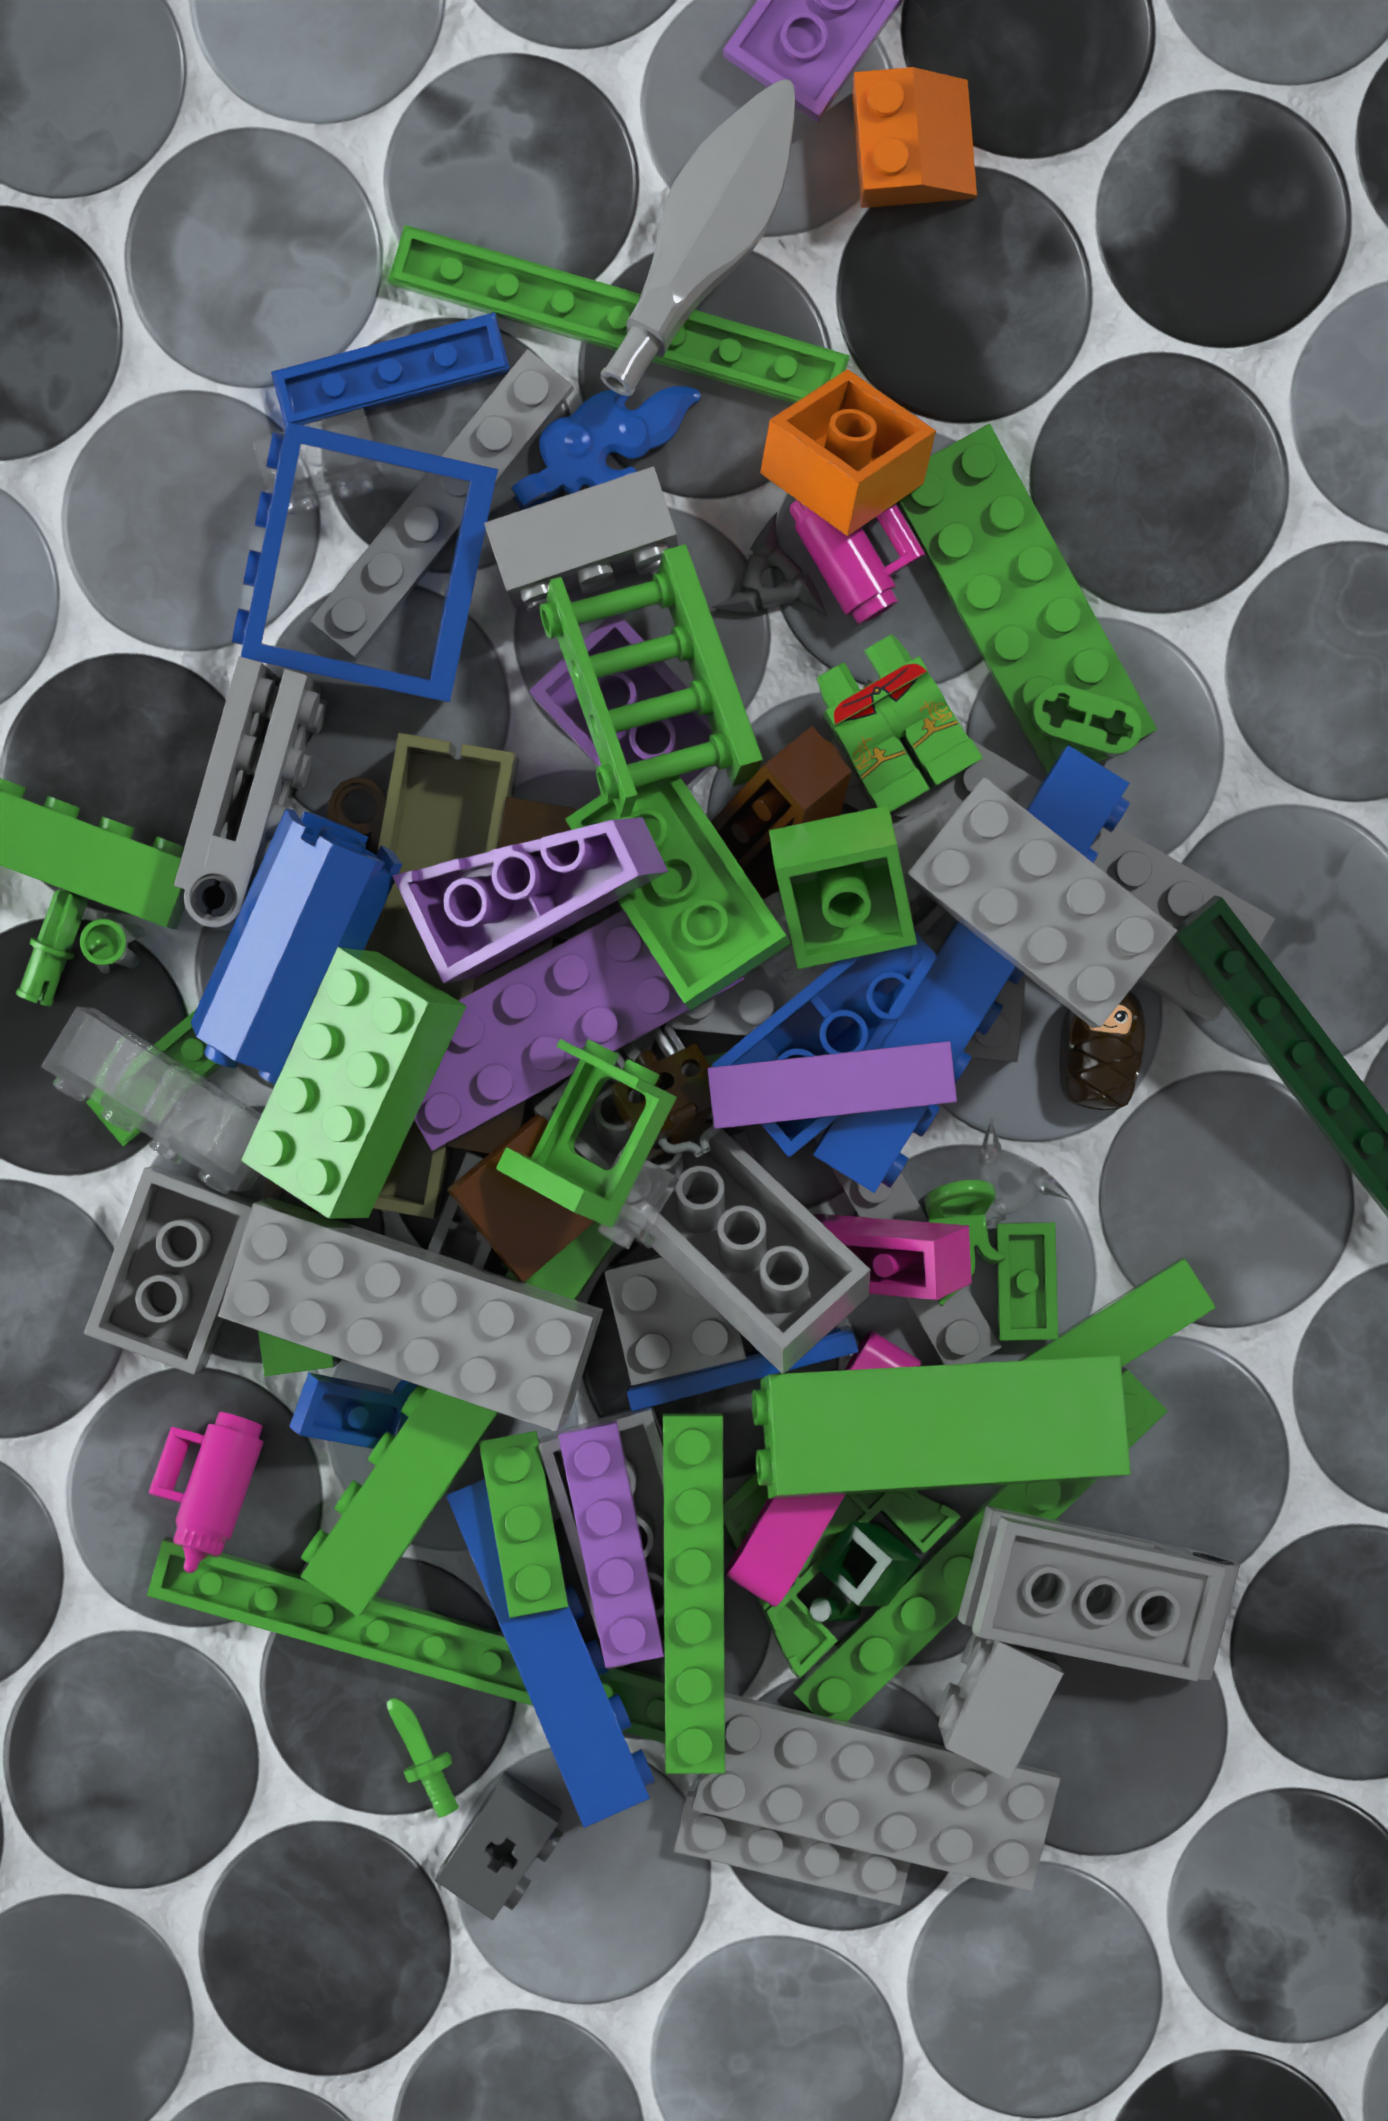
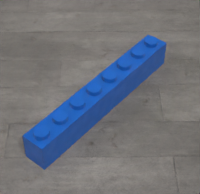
M1068 745L1058 756L1026 810L1094 863L1099 853L1090 847L1102 827L1112 832L1123 817L1130 802L1123 798L1122 795L1130 783ZM956 920L936 952L937 959L880 1048L950 1041L955 1084L972 1058L971 1055L963 1050L973 1034L977 1031L985 1036L1003 1008V1005L995 1001L1006 981L1009 980L1017 985L1024 975L1022 971L958 920ZM934 1104L838 1115L836 1120L827 1127L812 1151V1155L873 1193L876 1192L881 1183L891 1188L908 1161V1157L900 1153L912 1132L920 1137L925 1134L940 1107Z

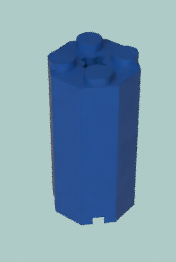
M285 809L191 1020L196 1037L207 1043L204 1055L208 1059L229 1068H237L238 1063L248 1065L260 1070L259 1075L263 1079L276 1084L337 948L364 950L394 885L395 880L392 875L398 874L403 865L393 851L381 845L377 855L365 849L368 837L357 830L311 812L304 811L300 819L295 810Z

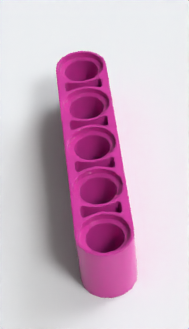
M870 1330L858 1345L859 1352L853 1353L844 1370L920 1366L921 1361ZM846 1494L767 1498L729 1562L724 1574L725 1577L773 1607L778 1606L793 1585Z

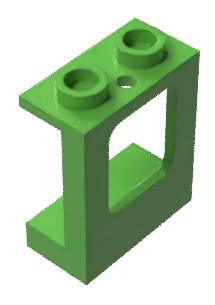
M560 1039L556 1047L580 1059L532 1157L530 1158L506 1147L496 1169L570 1211L612 1228L677 1097L655 1086L660 1076L659 1074L629 1059L626 1060L621 1069L615 1066L620 1056L619 1054L587 1039L583 1049ZM609 1079H615L644 1094L646 1105L617 1164L612 1169L605 1170L579 1156L574 1150V1143L603 1084Z

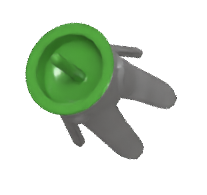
M111 913L102 919L90 922L83 929L80 936V948L83 955L90 962L96 964L102 973L106 974L110 972L109 964L112 963L128 968H136L140 965V957L127 946L129 942L144 935V929L137 924L122 925L118 922L115 923L116 915Z

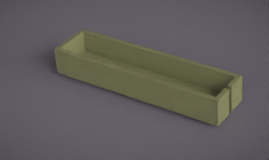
M398 733L378 850L383 845L393 851L403 864L399 873L497 849L506 796L513 797L519 765V758L515 753L462 744L460 756L464 760L455 759L457 748L450 741ZM394 882L364 950L379 952L458 1001L473 992L475 978L443 984L403 897ZM414 1120L373 1208L431 1219L438 1217L441 1211L452 1147H448L445 1144L431 1151Z

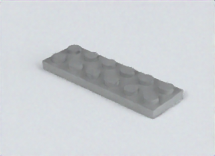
M725 1693V1774H699L691 1806L693 1811L1032 1892L1061 1778L1055 1772L1018 1764L1009 1781L946 1749L943 1745Z

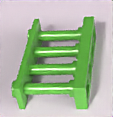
M686 544L663 550L658 571L656 574H653L652 581L570 602L562 577L550 580L546 603L540 604L542 623L548 638L557 637L601 763V766L596 767L599 789L606 802L614 801L619 818L631 815L637 798L635 787L716 765L719 770L726 768L732 787L748 783L759 771L763 758ZM659 604L661 609L669 608L675 625L671 629V634L589 656L579 625ZM676 657L680 662L688 661L694 681L690 682V688L614 709H607L597 679ZM697 711L700 716L707 715L713 735L709 736V742L631 764L626 763L616 733Z

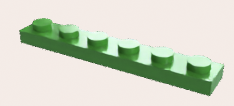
M723 1413L663 1414L665 1774H725Z

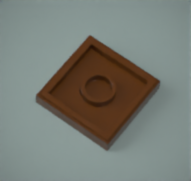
M539 1114L532 1117L447 1189L515 1278L523 1283L595 1222L570 1211L496 1169L506 1147L530 1158L532 1157L548 1125L545 1117Z

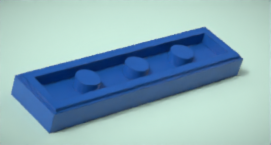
M494 312L271 371L286 428L287 422L312 426L508 374L510 367Z
M847 1325L832 1329L789 1370L859 1352L852 1327L849 1328ZM756 1349L746 1352V1359L633 1386H631L630 1382L626 1393L631 1411H636L781 1372Z

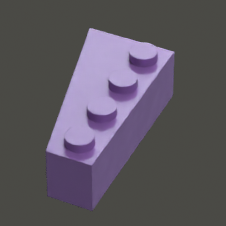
M643 817L609 820L392 876L444 984L477 978L668 872V869Z

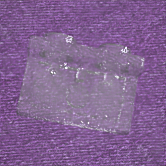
M363 408L304 425L374 441L367 415ZM272 435L252 440L266 488L264 492L273 493L277 474L276 469L266 467ZM301 445L287 515H295L312 510L318 506V498L339 493L341 499H348L374 490L373 482L385 479L381 463Z

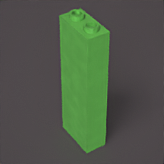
M1120 1355L769 1374L760 1380L761 1389L753 1390L754 1424L755 1426L763 1425L765 1449L757 1450L756 1453L757 1480L759 1486L767 1485L768 1499L1110 1479L1131 1475Z

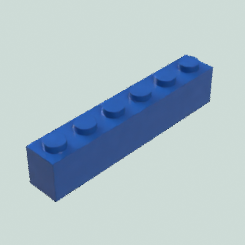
M485 1479L446 1495L583 1827L590 1826L650 1799L645 1787L655 1783L654 1777L642 1749L631 1753L622 1731L631 1728V1722L619 1694L608 1698L599 1676L609 1672V1670L605 1668L604 1658L596 1640L593 1639L584 1643L576 1621L586 1616L573 1585L565 1587L568 1608L510 1619ZM559 1553L560 1563H563L562 1558H561L560 1553Z

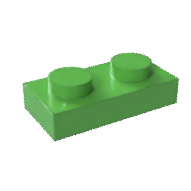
M1053 1221L995 1223L996 1251L1007 1256L1004 1261L996 1264L998 1339L1000 1341L1058 1339L1056 1223Z

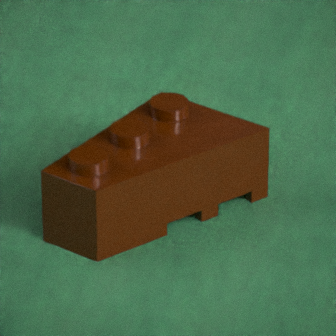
M813 726L809 727L764 764L711 821L776 920L783 917L785 911L775 872L769 830L839 816L852 770L842 760L837 748L828 740L823 739Z

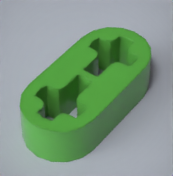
M1055 684L1048 686L1038 694L1032 704L1031 719L1034 727L1040 734L1049 739L1104 756L1116 757L1127 753L1137 745L1142 736L1143 724L1140 715L1132 706L1125 702L1070 685ZM1058 696L1067 699V710L1084 715L1082 723L1065 719L1059 728L1053 727L1049 724L1051 715L1042 711L1043 704H1053ZM1114 713L1123 716L1122 726L1130 730L1129 738L1120 737L1115 745H1111L1106 742V731L1089 726L1091 718L1104 722L1109 721Z

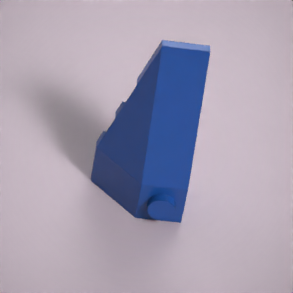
M914 929L917 945L837 961L712 1065L719 1067L880 1049L934 964L937 956ZM838 1115L762 1123L761 1125L784 1153L791 1157L836 1120Z

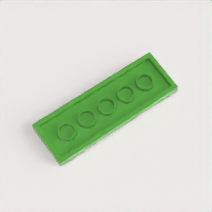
M987 424L931 455L924 484L902 498L897 504L1045 774H1048L1062 750L1069 745L1045 737L1033 725L1031 719L1032 704L1038 694L1048 686L1055 684L1070 685L1125 702L1132 706L1140 715L1143 724L1142 736L1139 740L1158 730L991 424ZM1058 696L1053 704H1043L1042 711L1051 715L1049 724L1053 727L1059 728L1065 719L1082 723L1084 715L1067 710V699ZM1114 713L1109 721L1104 722L1091 718L1089 726L1106 731V742L1111 745H1115L1120 737L1129 738L1130 730L1122 726L1123 716ZM1069 745L1097 763L1109 757Z

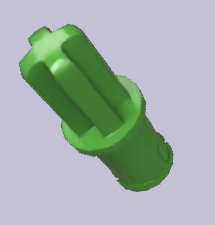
M58 889L54 892L38 938H31L29 942L34 949L20 987L17 988L16 995L34 1003L40 1000L41 1005L52 1006L54 1002L53 997L67 959L72 960L75 957V952L71 948L87 907V900L84 897L67 890Z

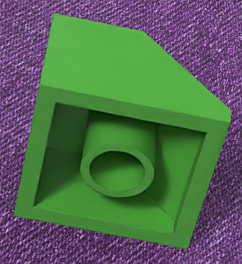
M888 805L769 830L775 872L798 969L917 945Z

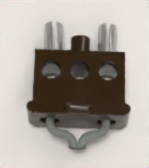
M670 1026L663 1028L664 1033L659 1029L654 1036L666 1058L658 1061L654 1053L649 1050L639 1054L635 1059V1063L660 1075L655 1084L656 1087L677 1097L645 1161H650L666 1152L677 1154L691 1151L696 1157H699L711 1150L709 1140L720 1130V1128L714 1129L708 1077V1068L711 1066L696 1043L685 1048ZM620 1055L615 1066L622 1069L625 1061ZM611 1079L614 1083L611 1085L615 1108L632 1134L645 1108V1095L615 1079ZM702 1134L700 1137V1147L695 1143L688 1142Z

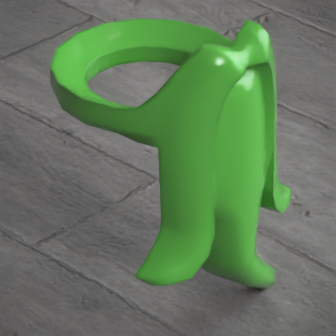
M982 1180L951 1182L935 1188L925 1197L929 1222L969 1225L971 1277L975 1271L974 1248H976L980 1259L990 1265L1000 1263L1007 1257L992 1248L989 1243L985 1213L995 1202L996 1194L994 1185ZM961 1289L938 1299L939 1305L943 1306L947 1300Z

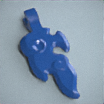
M686 386L668 387L649 397L635 410H629L625 407V402L630 396L620 395L611 389L592 396L581 404L571 416L554 420L542 431L539 439V450L547 468L539 473L528 475L511 487L515 494L513 497L514 501L521 510L550 501L554 495L562 490L569 495L580 491L583 486L593 487L635 473L636 469L633 467L623 470L611 469L606 464L607 456L611 453H617L625 458L636 460L643 457L650 449L666 444L678 431L687 410L701 400L700 392L697 389Z

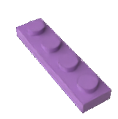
M618 1421L559 1432L558 1437L605 1668L664 1657V1648Z

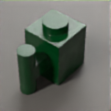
M850 1522L817 1567L835 1586L826 1598H817L812 1602L810 1606L811 1616L819 1622L854 1621L861 1614V1606H888L922 1560L881 1523Z

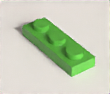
M537 1431L479 1441L510 1619L568 1608L542 1457L538 1446Z

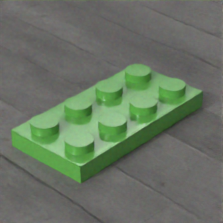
M678 775L635 787L637 798L630 816L619 818L614 801L606 802L601 794L565 820L570 828L574 830L614 819L643 817L668 872L618 899V902L684 1004L691 1011L787 947L791 942L692 793Z

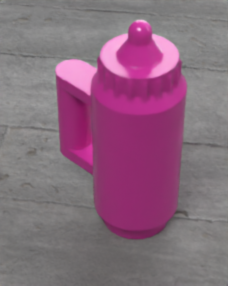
M798 500L789 506L790 514L795 520L797 534L846 616L852 615L858 626L898 603L892 591L896 585L891 576L922 558L925 553L896 503L876 516L900 557L886 567L862 527L846 536Z
M218 1412L215 1424H208L205 1435L176 1427L170 1428L148 1494L181 1504L175 1519L177 1530L173 1541L175 1545L183 1547L186 1558L184 1570L188 1573L195 1572L199 1563L207 1556L218 1558L223 1551L225 1543L232 1537L264 1443L259 1439L263 1426L254 1421L233 1414ZM190 1443L201 1447L185 1493L183 1494L174 1491L188 1447Z

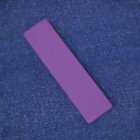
M950 1041L708 1068L714 1129L957 1102Z

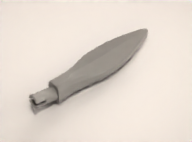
M783 79L770 85L723 122L698 147L674 181L664 204L659 223L656 248L646 283L635 309L626 322L627 335L606 368H603L600 373L603 383L614 392L623 396H632L635 391L634 388L655 355L658 357L664 356L673 338L692 312L752 253L765 234L782 194L789 164L795 113V89L790 79Z

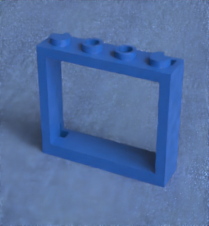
M287 422L284 434L272 433L266 467L276 469L277 474L273 493L261 491L254 526L265 528L266 530L261 552L249 551L243 585L254 587L250 610L238 608L232 643L243 645L241 657L258 662L450 702L486 530L484 523L488 520L498 469ZM301 445L468 482L428 679L262 643Z

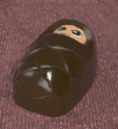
M1131 991L1127 993L1101 1027L1092 1028L1071 1010L1067 1009L1061 1030L1059 1072L1062 1092L1072 1104L1095 1110H1118L1130 1102L1140 1072L1146 1037L1144 1011L1140 1000Z

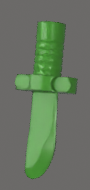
M391 1698L387 1702V1709L414 1762V1765L409 1766L403 1771L408 1783L418 1781L419 1779L422 1781L438 1818L456 1811L459 1805L442 1772L443 1769L452 1764L451 1755L447 1751L433 1755L414 1712L402 1700Z

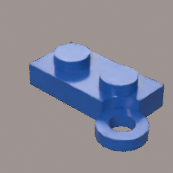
M308 1372L289 1427L300 1436L374 1449L387 1431L396 1436L409 1418L401 1412V1409L409 1395L417 1387V1384L401 1380L392 1392L386 1387Z

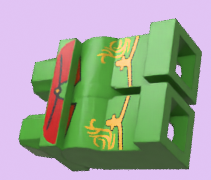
M893 634L864 651L879 677L878 680L860 690L845 662L830 669L816 679L822 699L828 708L823 713V716L833 731L872 807L877 808L888 805L890 812L929 790L918 768H915L900 742L901 739L906 743L931 788L983 759L971 738H968L948 706L937 684L928 673V669L921 657L918 656L912 660L906 648Z

